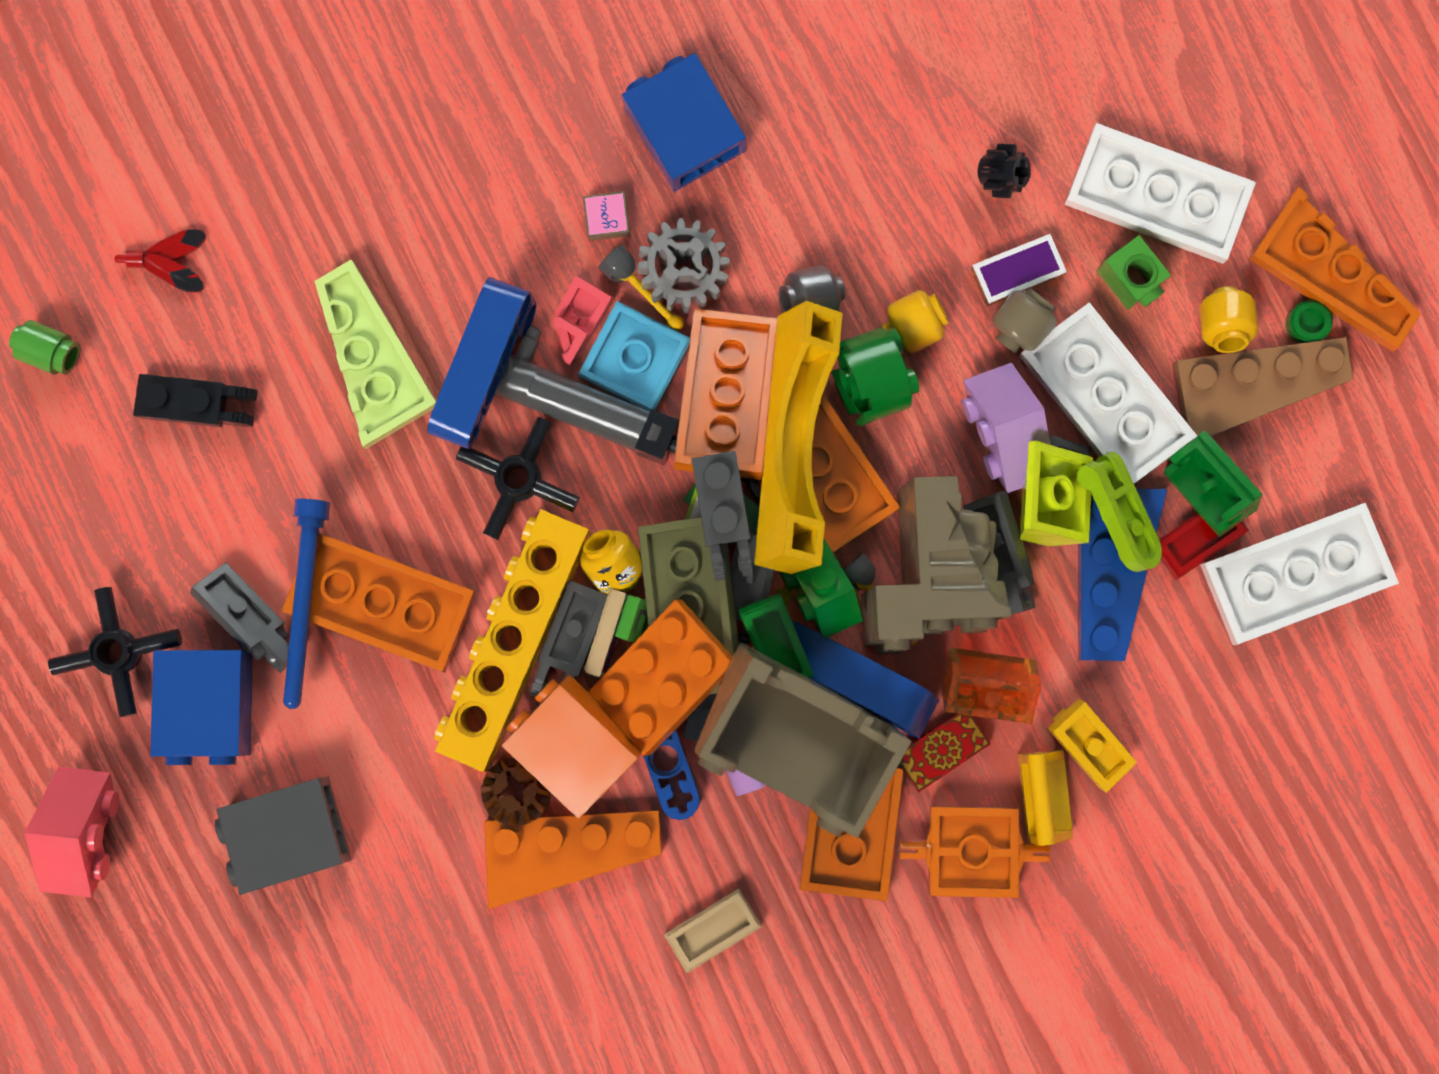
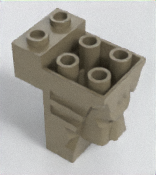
M958 476L912 478L897 492L898 505L900 506L898 514L903 585L874 586L861 595L863 646H876V654L902 653V650L911 649V643L923 639V635L944 634V631L954 630V626H961V633L987 632V629L998 628V621L1011 617V608L1008 605L1004 581H997L998 560L993 552L997 524L989 520V516L985 513L961 509L962 498L961 494H959Z

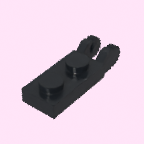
M139 374L133 416L140 419L222 427V424L253 427L254 416L243 412H224L226 399H236L244 402L256 401L258 391L247 387L230 386L220 382Z

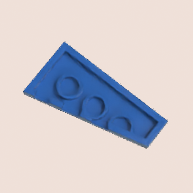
M1136 489L1157 533L1167 489ZM1092 494L1089 543L1078 544V661H1125L1147 570L1141 572L1131 571L1120 560L1118 551L1101 518L1100 511Z

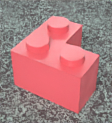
M58 766L24 832L40 892L92 898L99 881L106 879L110 868V856L105 854L104 828L109 817L113 818L119 807V793L114 791L110 772Z

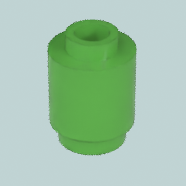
M28 320L23 325L16 326L9 340V346L12 348L14 359L54 375L59 372L65 375L70 373L76 365L80 354V345L72 341L70 335L33 320Z

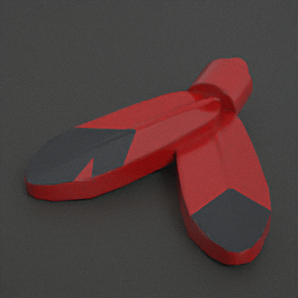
M187 229L158 242L146 250V252L126 251L125 255H116L114 260L117 263H126L127 268H146L149 272L177 289L198 293L204 289L202 280L196 273L175 262V260L199 249L205 241L206 234L201 230Z

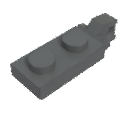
M999 492L963 505L964 510L985 513L989 516V520L997 524L993 550L994 556L998 560L997 581H1004L1011 615L1035 608L1030 587L1034 585L1033 576L1031 575L1033 573L1023 541L1020 540V532L1007 492Z
M227 563L222 564L191 587L190 594L248 654H251L257 660L264 657L279 673L287 668L289 644L285 639L288 638L289 634L283 628L284 621Z

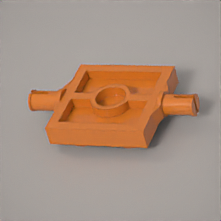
M929 806V830L925 842L899 841L898 844L899 849L916 850L898 851L899 860H925L929 871L928 895L1019 898V874L1023 867V862H1050V855L1033 854V852L1050 853V845L1023 844L1019 832V808Z

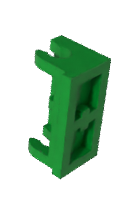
M1205 430L1170 457L1173 463L1164 469L1163 474L1219 537L1258 510L1263 494Z

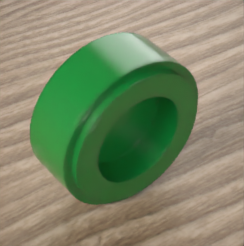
M1307 300L1290 310L1286 317L1285 326L1288 335L1299 344L1321 341L1330 333L1333 319L1325 305L1318 301Z

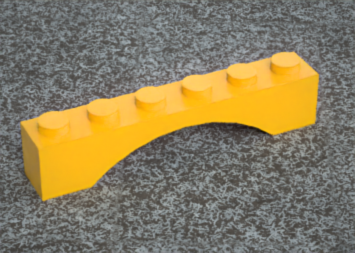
M805 301L777 317L754 565L789 574L822 564L825 520L819 510L813 487L812 443L821 397L840 351L843 315L841 312L809 301Z

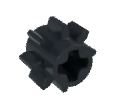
M997 144L996 150H987V154L979 161L977 170L979 182L983 185L984 190H992V197L1011 198L1012 192H1021L1022 188L1029 182L1031 176L1030 161L1025 156V152H1016L1015 144Z

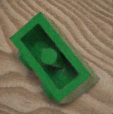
M825 539L823 540L822 564L820 566L793 574L779 571L789 591L795 589L799 596L795 599L806 622L813 620L823 639L863 621L855 589Z

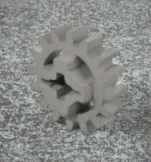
M678 218L675 229L671 230L670 226L663 222L661 223L660 236L653 232L648 233L647 242L651 247L640 246L639 257L646 261L637 263V273L647 275L641 280L643 290L654 288L651 301L656 303L665 298L668 311L674 308L675 303H680L684 313H689L690 304L696 302L701 309L706 308L707 295L717 300L720 294L717 285H726L728 275L723 270L729 268L730 258L719 257L725 252L726 244L725 242L713 243L715 237V230L713 228L703 234L700 232V221L696 220L692 228H685L683 218ZM706 254L712 266L710 275L707 273L708 269L702 265ZM657 257L660 258V263L665 266V270L660 278L655 269ZM687 261L691 263L690 269L688 267H683L681 270L676 269V262L680 265L685 264ZM691 288L692 290L681 291L677 289Z

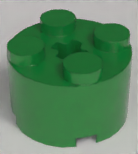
M879 327L840 341V351L837 357L839 369L833 370L832 374L846 411L849 415L858 413L860 416L855 422L858 426H863L909 409L912 404V395L919 392L917 376L912 368L906 369L900 354L903 352V343L895 328L885 330Z

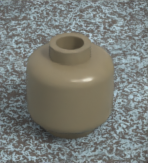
M1028 288L1026 292L1020 290L1013 291L992 318L993 325L1000 331L995 339L1014 353L1020 347L1027 351L1035 350L1055 328L1057 320L1052 313L1056 308L1031 288Z

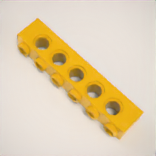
M540 509L537 518L533 516L529 518L521 536V540L526 542L520 557H512L504 575V580L509 581L502 597L495 596L488 610L486 619L491 621L485 637L481 635L477 637L470 651L469 659L474 661L467 677L460 676L453 690L451 699L457 702L450 717L444 715L437 726L433 739L439 743L435 752L481 772H487L491 768L506 734V727L512 720L545 644L569 580L572 581L578 568L583 545L592 535L589 529ZM545 548L555 550L557 555L555 565L546 571L538 570L535 566L536 554ZM525 588H535L539 593L537 606L530 611L521 610L517 602L519 593ZM509 627L518 628L522 635L521 644L513 651H506L500 643L501 634ZM497 666L504 674V683L500 689L491 692L484 686L483 676L489 668ZM476 706L485 712L487 719L484 728L478 732L470 730L465 720L467 712Z

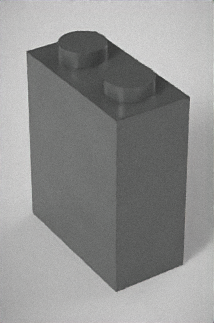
M329 777L313 779L216 809L219 817L215 820L216 834L220 843L226 844L230 861L226 864L227 875L233 887L237 886L239 895L352 860Z

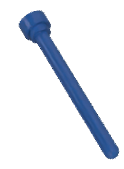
M300 498L295 499L293 517L298 518L297 526L301 527L283 698L284 705L288 709L298 708L302 699L319 529L324 528V521L329 520L330 502Z

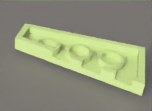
M349 260L315 280V285L329 333L332 335L339 368L343 373L349 394L347 396L356 418L362 447L367 449L432 411L436 399L355 263Z

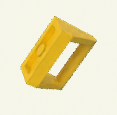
M1064 750L1017 754L1027 841L1043 846L1073 839Z

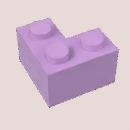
M1009 363L963 380L966 398L961 399L962 408L968 422H976L979 437L983 445L988 448L989 454L983 456L987 473L991 480L998 478L1007 493L1023 488L1029 441H1039L1050 445L1044 407L1013 364Z

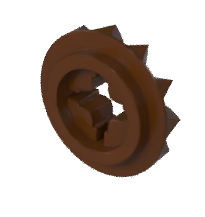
M514 757L501 758L497 764L488 769L481 785V797L486 811L496 821L508 826H522L535 821L546 810L551 798V792ZM509 775L516 779L518 784L525 782L528 784V787L523 790V802L525 805L522 807L520 802L516 801L513 796H503V793L509 790V779L507 777Z

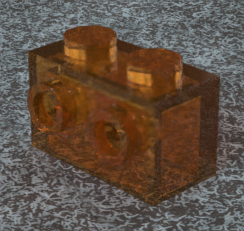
M950 647L941 683L944 712L1032 724L1041 691L1036 660Z

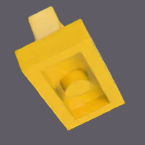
M1079 698L1068 709L1063 708L1052 719L1053 723L1047 728L1096 786L1106 793L1137 764V761L1087 703Z

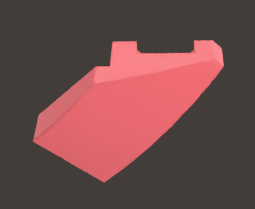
M575 276L555 311L556 317L553 318L564 352L562 356L564 362L568 365L574 364L615 298L580 276Z

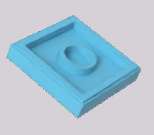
M616 301L581 367L578 377L623 401L651 411V409L657 411L689 349L690 337Z

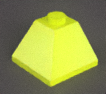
M1029 441L1022 494L1020 540L1048 547L1089 543L1091 492L1080 485L1077 472L1082 466L1093 462V457L1039 441Z

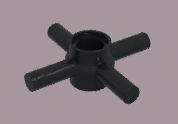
M537 417L520 455L509 456L503 461H499L473 448L460 447L456 460L493 476L496 488L501 494L483 534L499 540L516 502L526 501L534 495L572 513L575 511L580 497L541 480L540 469L535 463L553 423ZM517 468L528 470L529 479L522 488L513 489L508 486L507 478L511 471Z
M103 587L94 590L102 633L92 639L88 650L50 658L48 660V667L52 675L95 666L107 675H111L119 718L137 714L129 671L139 664L143 654L181 646L182 636L179 629H173L135 638L130 632L120 629L112 587ZM115 641H118L122 646V656L116 663H113L109 658V648Z

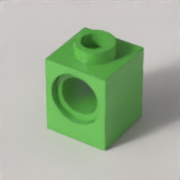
M1140 235L1107 258L1097 270L1127 310L1139 302L1145 308L1165 292L1161 285L1171 276ZM1135 268L1141 271L1145 277V284L1138 285L1133 283L1127 275V269Z

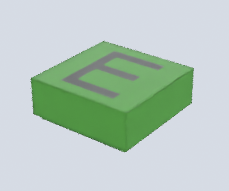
M628 595L615 637L634 643L649 628L646 600Z

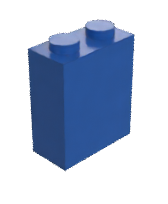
M696 53L686 58L678 56L664 65L660 73L649 79L647 77L636 79L628 85L626 92L621 94L624 110L673 192L678 191L746 152V136Z
M244 650L153 651L150 757H166L165 765H193V756H209V765H236V756L250 755L253 656Z

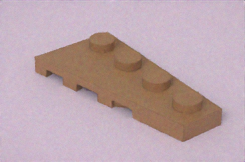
M1346 337L1183 359L1173 363L1181 415L1196 433L1197 437L1204 430L1210 436L1222 433L1353 380Z

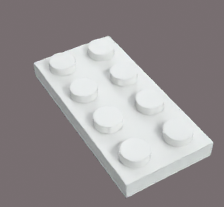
M1096 123L1092 129L1064 205L1223 264L1228 260L1256 182Z
M1090 303L1055 327L1035 350H1024L1019 356L1099 457L1111 451L1121 456L1134 484L1197 437L1196 433Z
M1366 503L1200 565L1232 645L1241 644L1399 584Z

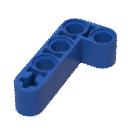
M492 277L487 278L431 413L427 428L428 434L467 449L472 448L479 435L517 337L523 338L532 324L536 311V301L531 292Z
M791 619L814 674L809 679L875 713L915 738H920L939 702V699L932 692L830 638L823 639L820 633Z

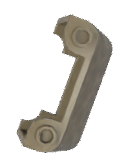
M740 643L729 663L694 751L700 757L698 764L708 771L722 776L725 770L733 773L738 770L810 807L819 816L816 822L817 825L829 833L840 837L843 831L858 838L912 741L894 725L875 713L751 647Z

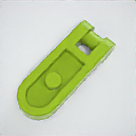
M1113 451L1107 452L1098 457L1096 462H1089L1079 468L1077 472L1078 482L1084 489L1091 492L1100 511L1101 518L1118 551L1120 560L1128 569L1134 572L1155 568L1160 563L1162 557L1161 544L1121 456Z

